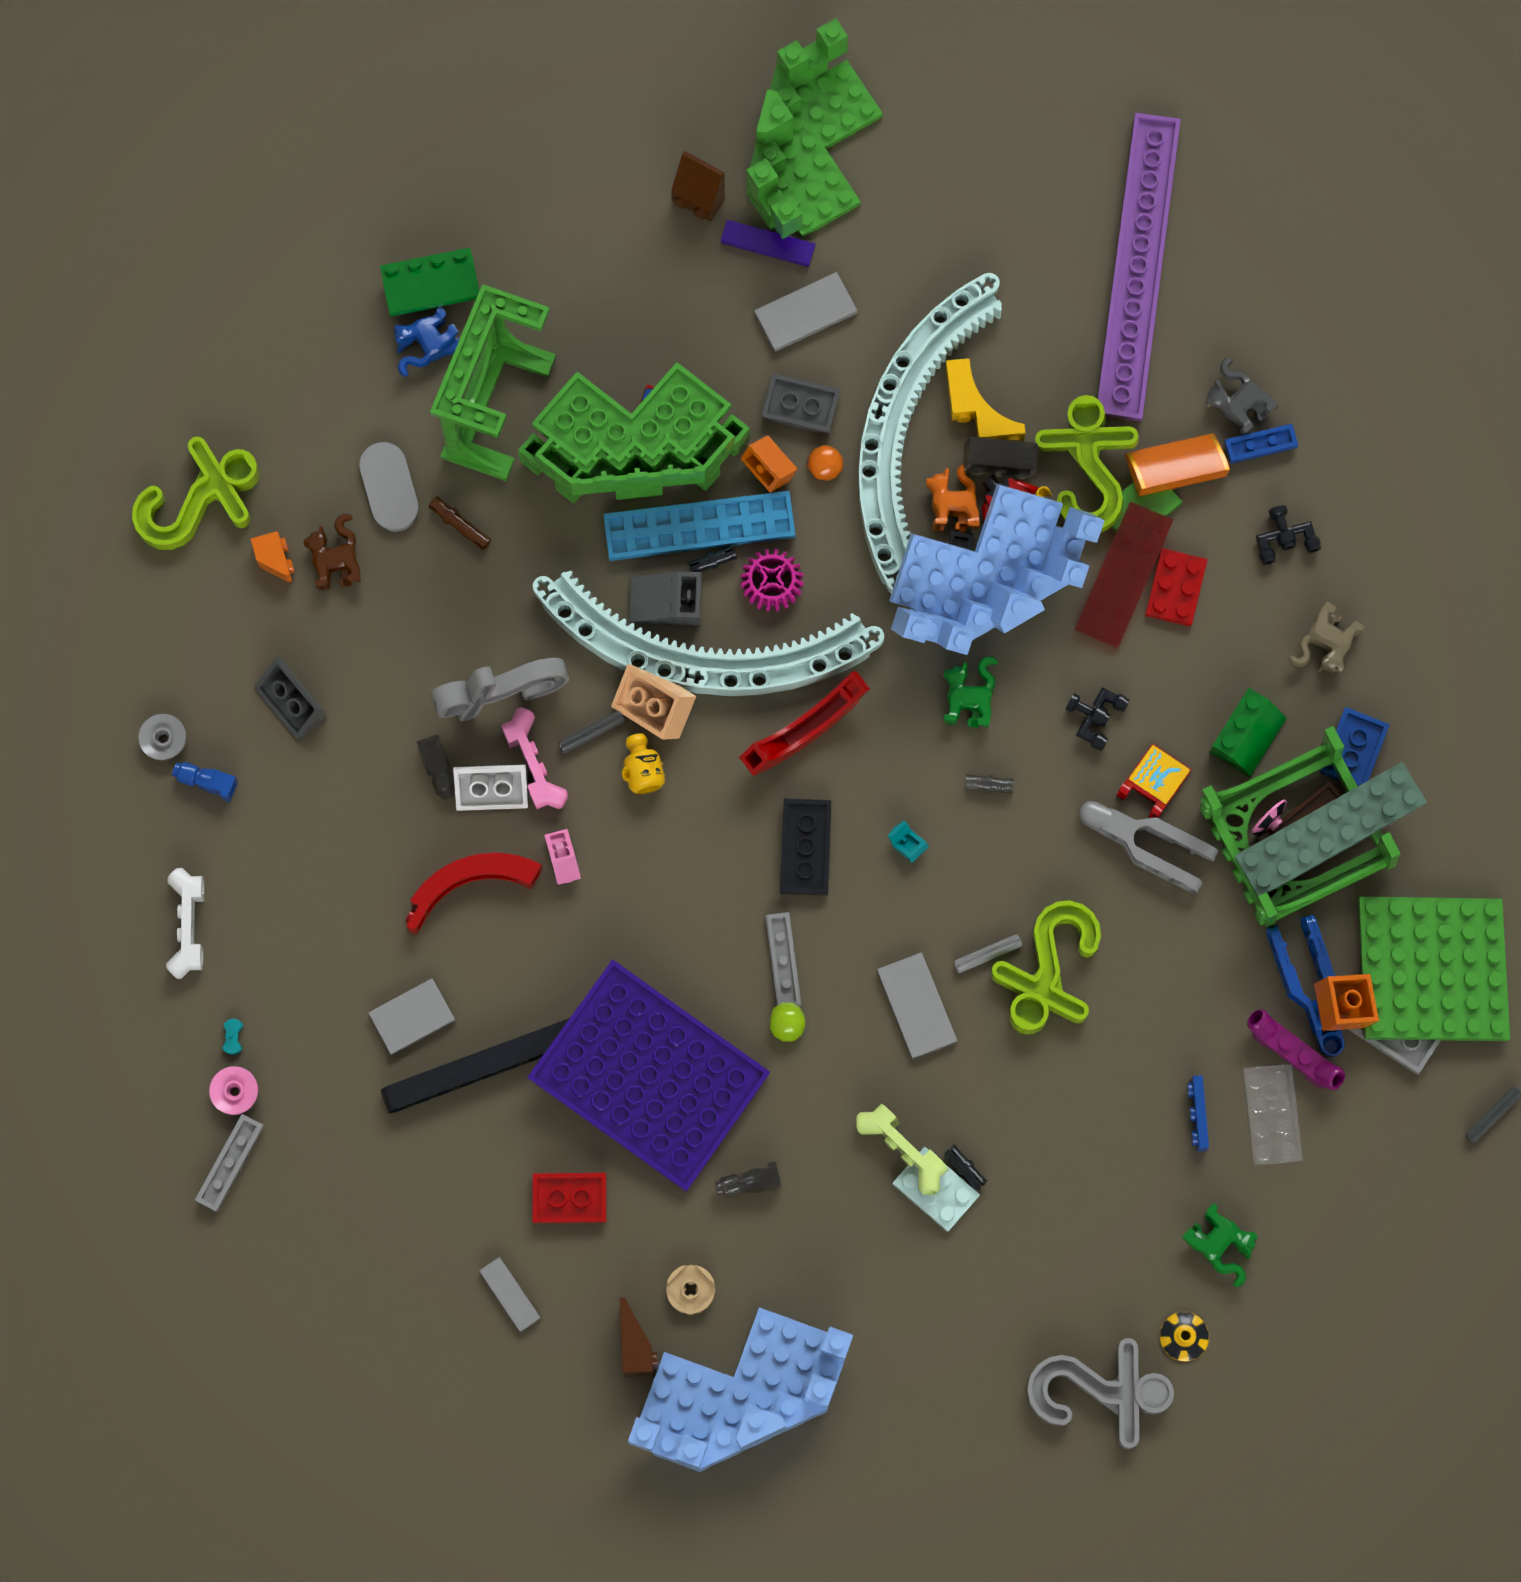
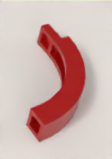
M857 671L851 672L835 689L801 717L773 735L754 742L739 757L753 776L776 766L806 747L841 720L860 703L859 700L870 690L869 686Z
M481 853L456 860L429 877L411 898V905L416 910H411L405 922L408 923L406 925L407 930L417 935L432 909L444 896L454 889L473 881L501 879L520 884L531 890L543 870L542 864L508 853Z

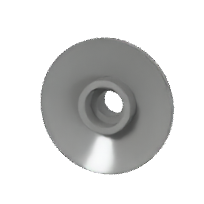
M157 714L148 718L142 724L138 735L139 745L150 758L168 760L177 756L184 748L186 731L181 721L169 714ZM162 736L168 737L165 743L160 742Z

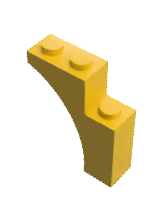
M970 359L947 360L945 372L951 421L957 420L959 423H965L975 419L978 445L984 444L985 447H992L1003 442L1013 445L1024 441L1026 433L1025 424L1012 421L1000 415L982 398L972 377Z

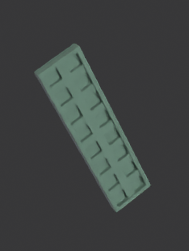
M1400 762L1235 855V859L1257 896L1266 892L1268 894L1427 804V801L1404 763Z

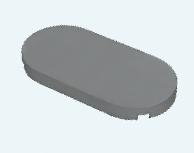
M387 442L375 443L363 452L359 464L373 517L378 525L389 531L399 532L406 530L414 523L418 516L419 504L405 456L400 448L394 444Z

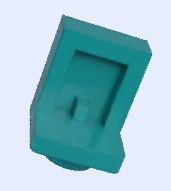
M904 820L895 826L887 836L893 848L911 863L929 848L927 842L913 832Z

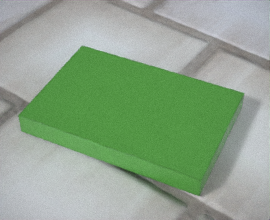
M1133 482L1122 491L1124 500L1122 514L1111 528L1130 547L1178 508L1183 501L1172 489L1138 497Z

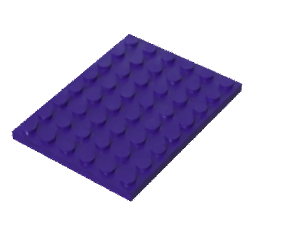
M612 959L527 1079L686 1192L770 1074V1071Z

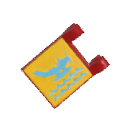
M1152 743L1132 773L1122 784L1116 796L1125 800L1130 791L1134 789L1155 803L1148 817L1159 818L1192 769Z

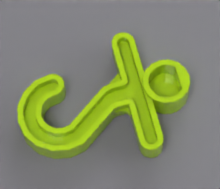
M1084 395L1073 400L1068 408L1067 415L1072 429L1041 430L1036 434L1035 441L1039 450L1043 452L1068 451L1104 496L1101 508L1095 512H1088L1104 520L1100 532L1102 533L1112 527L1121 516L1124 500L1120 484L1101 462L1099 454L1101 450L1132 449L1138 445L1139 436L1137 430L1130 426L1104 427L1106 415L1102 403L1094 396ZM1062 491L1058 495L1057 501L1063 503L1060 514L1064 521L1070 507L1081 510L1077 505L1075 495L1071 491Z
M193 437L190 439L188 449L200 472L195 483L191 485L176 521L167 527H160L154 523V515L164 505L165 496L159 487L149 486L138 495L133 505L132 520L138 535L147 545L159 550H173L184 546L194 537L207 506L214 500H218L222 504L236 527H247L251 522V517L236 491L244 492L252 489L260 478L258 464L250 452L243 449L229 451L223 456L219 464L203 438Z
M1070 900L1055 902L1046 907L1037 917L1032 934L1038 970L1034 975L1005 961H998L992 967V980L1019 994L1012 1002L1009 1011V1022L1019 1033L1030 1035L1039 1032L1046 1024L1049 1010L1077 1024L1084 1022L1088 1016V1005L1063 991L1053 930L1060 924L1067 923L1073 925L1080 933L1078 945L1080 955L1086 958L1095 955L1101 938L1100 924L1094 913L1081 903Z

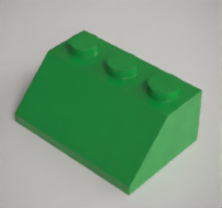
M1248 688L1212 745L1209 753L1251 777L1287 718L1269 699Z

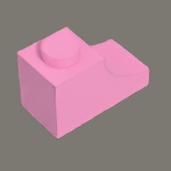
M568 829L545 834L557 884L570 883L581 879Z

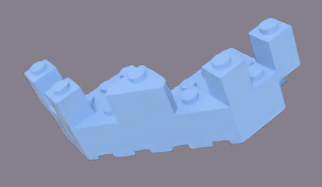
M997 484L975 551L911 533L889 600L892 603L910 607V610L901 607L897 608L891 630L907 639L922 643L928 640L939 644L947 650L968 655L971 642L993 628H997L1003 633L1015 628L1044 611L1041 600L1067 585L1082 588L1089 565L1079 559L1086 540L1098 542L1104 520L1091 513L1070 507L1064 526H1056L1063 503Z
M759 1307L734 1377L664 1352L640 1418L636 1417L628 1443L652 1452L654 1456L701 1472L810 1419L820 1416L828 1410L853 1335L833 1327H829L828 1332Z

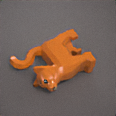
M964 463L957 469L959 481L967 487L966 491L947 490L949 468H946L943 473L935 474L925 480V486L932 494V509L936 517L933 521L932 531L943 532L948 516H957L958 522L954 526V531L965 533L967 527H972L973 530L979 528V511L975 496L976 486L966 476L967 471L975 470L973 464Z

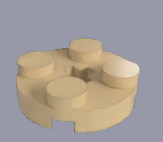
M681 1266L673 1271L668 1278L667 1297L672 1307L680 1313L687 1315L701 1313L713 1302L715 1295L714 1280L711 1274L701 1266ZM689 1284L691 1286L695 1284L697 1286L695 1289L696 1295L689 1294L687 1296L685 1294V1285Z

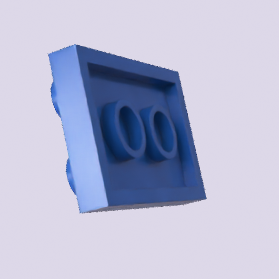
M1345 707L1336 732L1344 745L1342 758L1357 786H1360L1369 780L1390 724ZM1332 765L1321 769L1319 772L1340 781Z

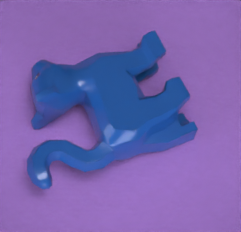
M442 306L436 309V314L433 316L418 319L411 325H396L394 327V337L398 345V353L404 351L414 341L419 343L424 353L421 359L413 356L403 357L397 365L401 375L405 377L409 375L407 365L411 364L421 368L427 366L431 361H437L444 356L454 354L460 340L459 338L455 339L458 330L454 324L449 325L448 330L443 334H440L437 330L446 323L445 317L447 314Z

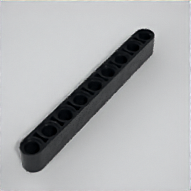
M570 1018L382 1088L380 1092L388 1113L404 1110L541 1059Z

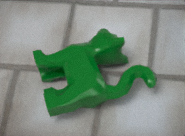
M987 656L979 661V675L986 681L984 687L964 686L967 679V663L944 670L943 677L949 684L947 694L949 713L944 715L943 722L945 724L956 725L961 709L972 711V717L968 719V727L978 728L980 725L989 728L991 718L990 702L995 687V677L988 671L987 666L998 663L995 657Z
M1213 1203L1206 1210L1207 1213L1204 1216L1214 1229L1206 1235L1201 1231V1226L1196 1222L1182 1236V1239L1193 1250L1201 1253L1219 1273H1235L1237 1277L1233 1286L1240 1287L1246 1280L1245 1270L1242 1266L1235 1263L1223 1264L1221 1257L1233 1243L1239 1253L1249 1260L1252 1250L1256 1246L1258 1236L1253 1231H1241L1233 1221L1217 1213L1218 1206Z

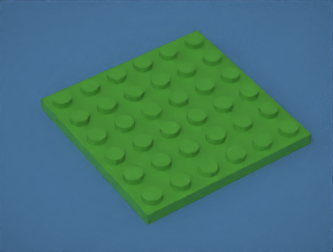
M1358 898L1361 974L1371 975L1379 1022L1363 1028L1364 1039L1510 1040L1502 899Z

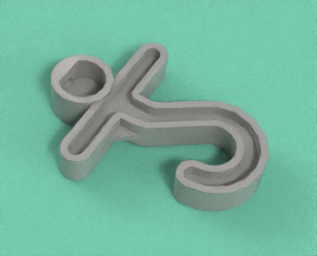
M546 658L529 662L496 677L493 676L491 667H482L475 670L467 682L454 681L435 688L431 692V698L439 718L458 715L459 721H467L475 718L485 704L500 701L521 692L523 700L526 701L555 692L569 682V675L564 660L561 658Z
M1131 1338L1123 1339L1118 1345L1117 1378L1115 1380L1106 1381L1075 1357L1058 1355L1048 1357L1036 1366L1029 1377L1026 1391L1029 1405L1037 1417L1048 1424L1065 1426L1072 1419V1411L1065 1405L1053 1402L1048 1396L1047 1388L1049 1382L1056 1377L1068 1378L1099 1403L1118 1415V1441L1122 1448L1128 1450L1133 1449L1139 1442V1410L1150 1415L1160 1414L1170 1406L1174 1397L1173 1385L1162 1374H1146L1139 1379L1138 1344Z

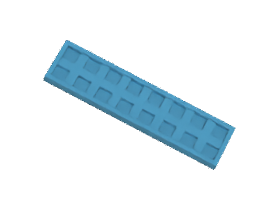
M789 491L603 514L609 561L796 538Z

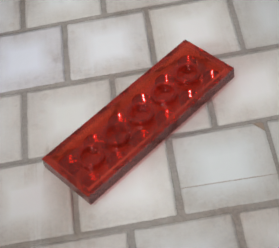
M1133 502L1129 503L1075 627V631L1119 648L1174 519Z

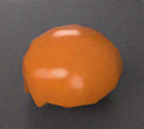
M822 445L815 448L809 454L807 469L814 478L829 481L835 479L842 472L844 461L839 451L834 447Z

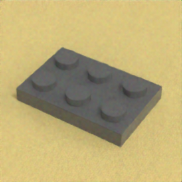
M773 373L761 419L829 435L840 396V389Z

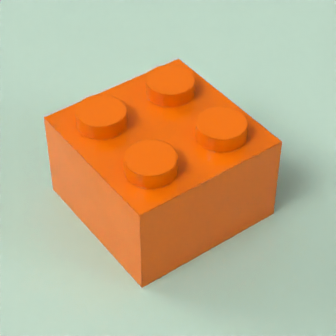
M1370 974L1329 976L1314 984L1323 1031L1360 1029L1379 1022Z

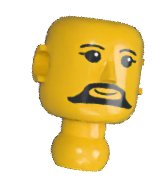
M642 733L631 735L625 741V745L631 754L624 759L622 777L624 781H627L629 789L635 794L653 792L660 789L665 783L663 762H661L660 756L655 750L647 749L648 739Z

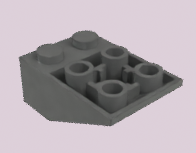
M670 572L631 577L629 623L700 626L702 572Z

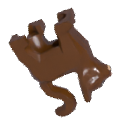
M348 513L338 516L334 526L337 533L346 538V544L326 549L327 538L322 526L319 527V531L311 533L303 541L304 546L313 554V565L319 577L315 581V586L319 591L330 589L331 572L335 571L342 572V577L339 579L341 587L352 586V582H361L360 567L356 560V538L352 531L344 527V523L353 518Z

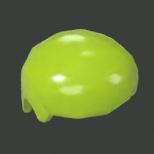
M788 1002L781 1003L773 1008L769 1021L773 1036L782 1042H793L801 1037L806 1026V1020L803 1011L798 1005Z

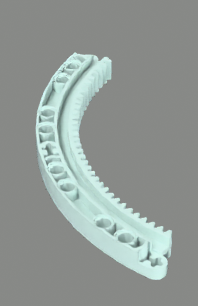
M993 273L983 274L955 291L936 306L911 331L894 354L881 377L868 410L860 450L858 473L859 506L865 539L874 566L882 583L886 585L890 593H892L894 579L897 578L911 534L910 531H907L908 523H905L906 515L903 514L904 506L902 505V489L900 488L901 459L906 431L908 430L915 406L918 404V398H921L922 391L926 389V383H930L931 376L935 375L936 369H940L941 362H946L947 355L951 356L952 350H957L959 343L964 344L965 337L970 339L972 331L977 333L979 326L985 328L986 321L993 323L994 316L1000 319L1002 303L1000 300L997 301L994 296L999 290L1000 281ZM988 280L989 283L994 282L993 288L990 289L989 286L984 287L985 281ZM963 300L967 305L958 306L956 301ZM943 317L946 321L938 323L935 321V318ZM905 361L908 363V366L899 367L897 363ZM887 384H892L893 386H895V389L892 391H888L884 388V386ZM878 408H880L882 416L879 419H875L878 414ZM874 444L877 446V449L870 451L865 446ZM871 470L875 475L873 477H866L863 472ZM878 528L882 533L880 535H872L870 530ZM880 554H887L890 559L888 561H881L878 556Z
M572 571L561 573V577L554 582L549 577L540 576L533 583V592L550 617L579 644L598 657L624 671L628 664L632 665L634 660L641 659L644 661V665L638 668L697 694L749 696L793 690L823 681L856 666L869 658L870 653L880 648L884 642V633L881 628L877 626L865 628L861 623L860 617L851 613L849 621L845 618L842 619V626L838 623L834 624V631L827 627L826 635L818 631L817 639L811 634L809 642L801 638V644L798 645L793 640L792 647L783 643V649L781 650L777 645H774L773 651H770L768 646H766L764 653H761L758 647L755 650V654H752L750 649L747 648L745 654H742L741 650L738 649L736 655H733L731 649H728L727 653L723 654L722 648H719L717 654H714L713 648H710L705 653L704 647L701 646L697 652L694 645H691L689 650H687L685 643L677 647V641L675 640L671 645H668V638L660 642L659 635H656L652 639L650 631L643 635L641 627L635 631L634 623L627 626L625 618L619 622V614L616 613L612 616L611 609L605 610L604 603L598 605L597 598H591L590 591L585 592L584 585H579L578 578H573ZM542 583L544 586L549 584L547 586L550 593L548 597L543 590L538 591L540 589L539 584ZM563 610H568L571 612V615L567 618H562L559 616V613ZM584 628L592 631L589 636L580 635V631ZM869 634H878V642L871 640L868 642L869 648L866 650L865 642L869 640ZM847 652L851 655V658L845 661L839 658V654ZM820 663L826 668L822 672H817L813 669V666ZM661 669L671 671V674L667 677H662L658 673ZM686 674H689V678H687V681L685 682ZM696 677H701L699 683L695 684L694 680ZM760 677L766 682L761 686H757L753 683V680ZM734 679L737 681V684L734 687H728L725 685V681Z

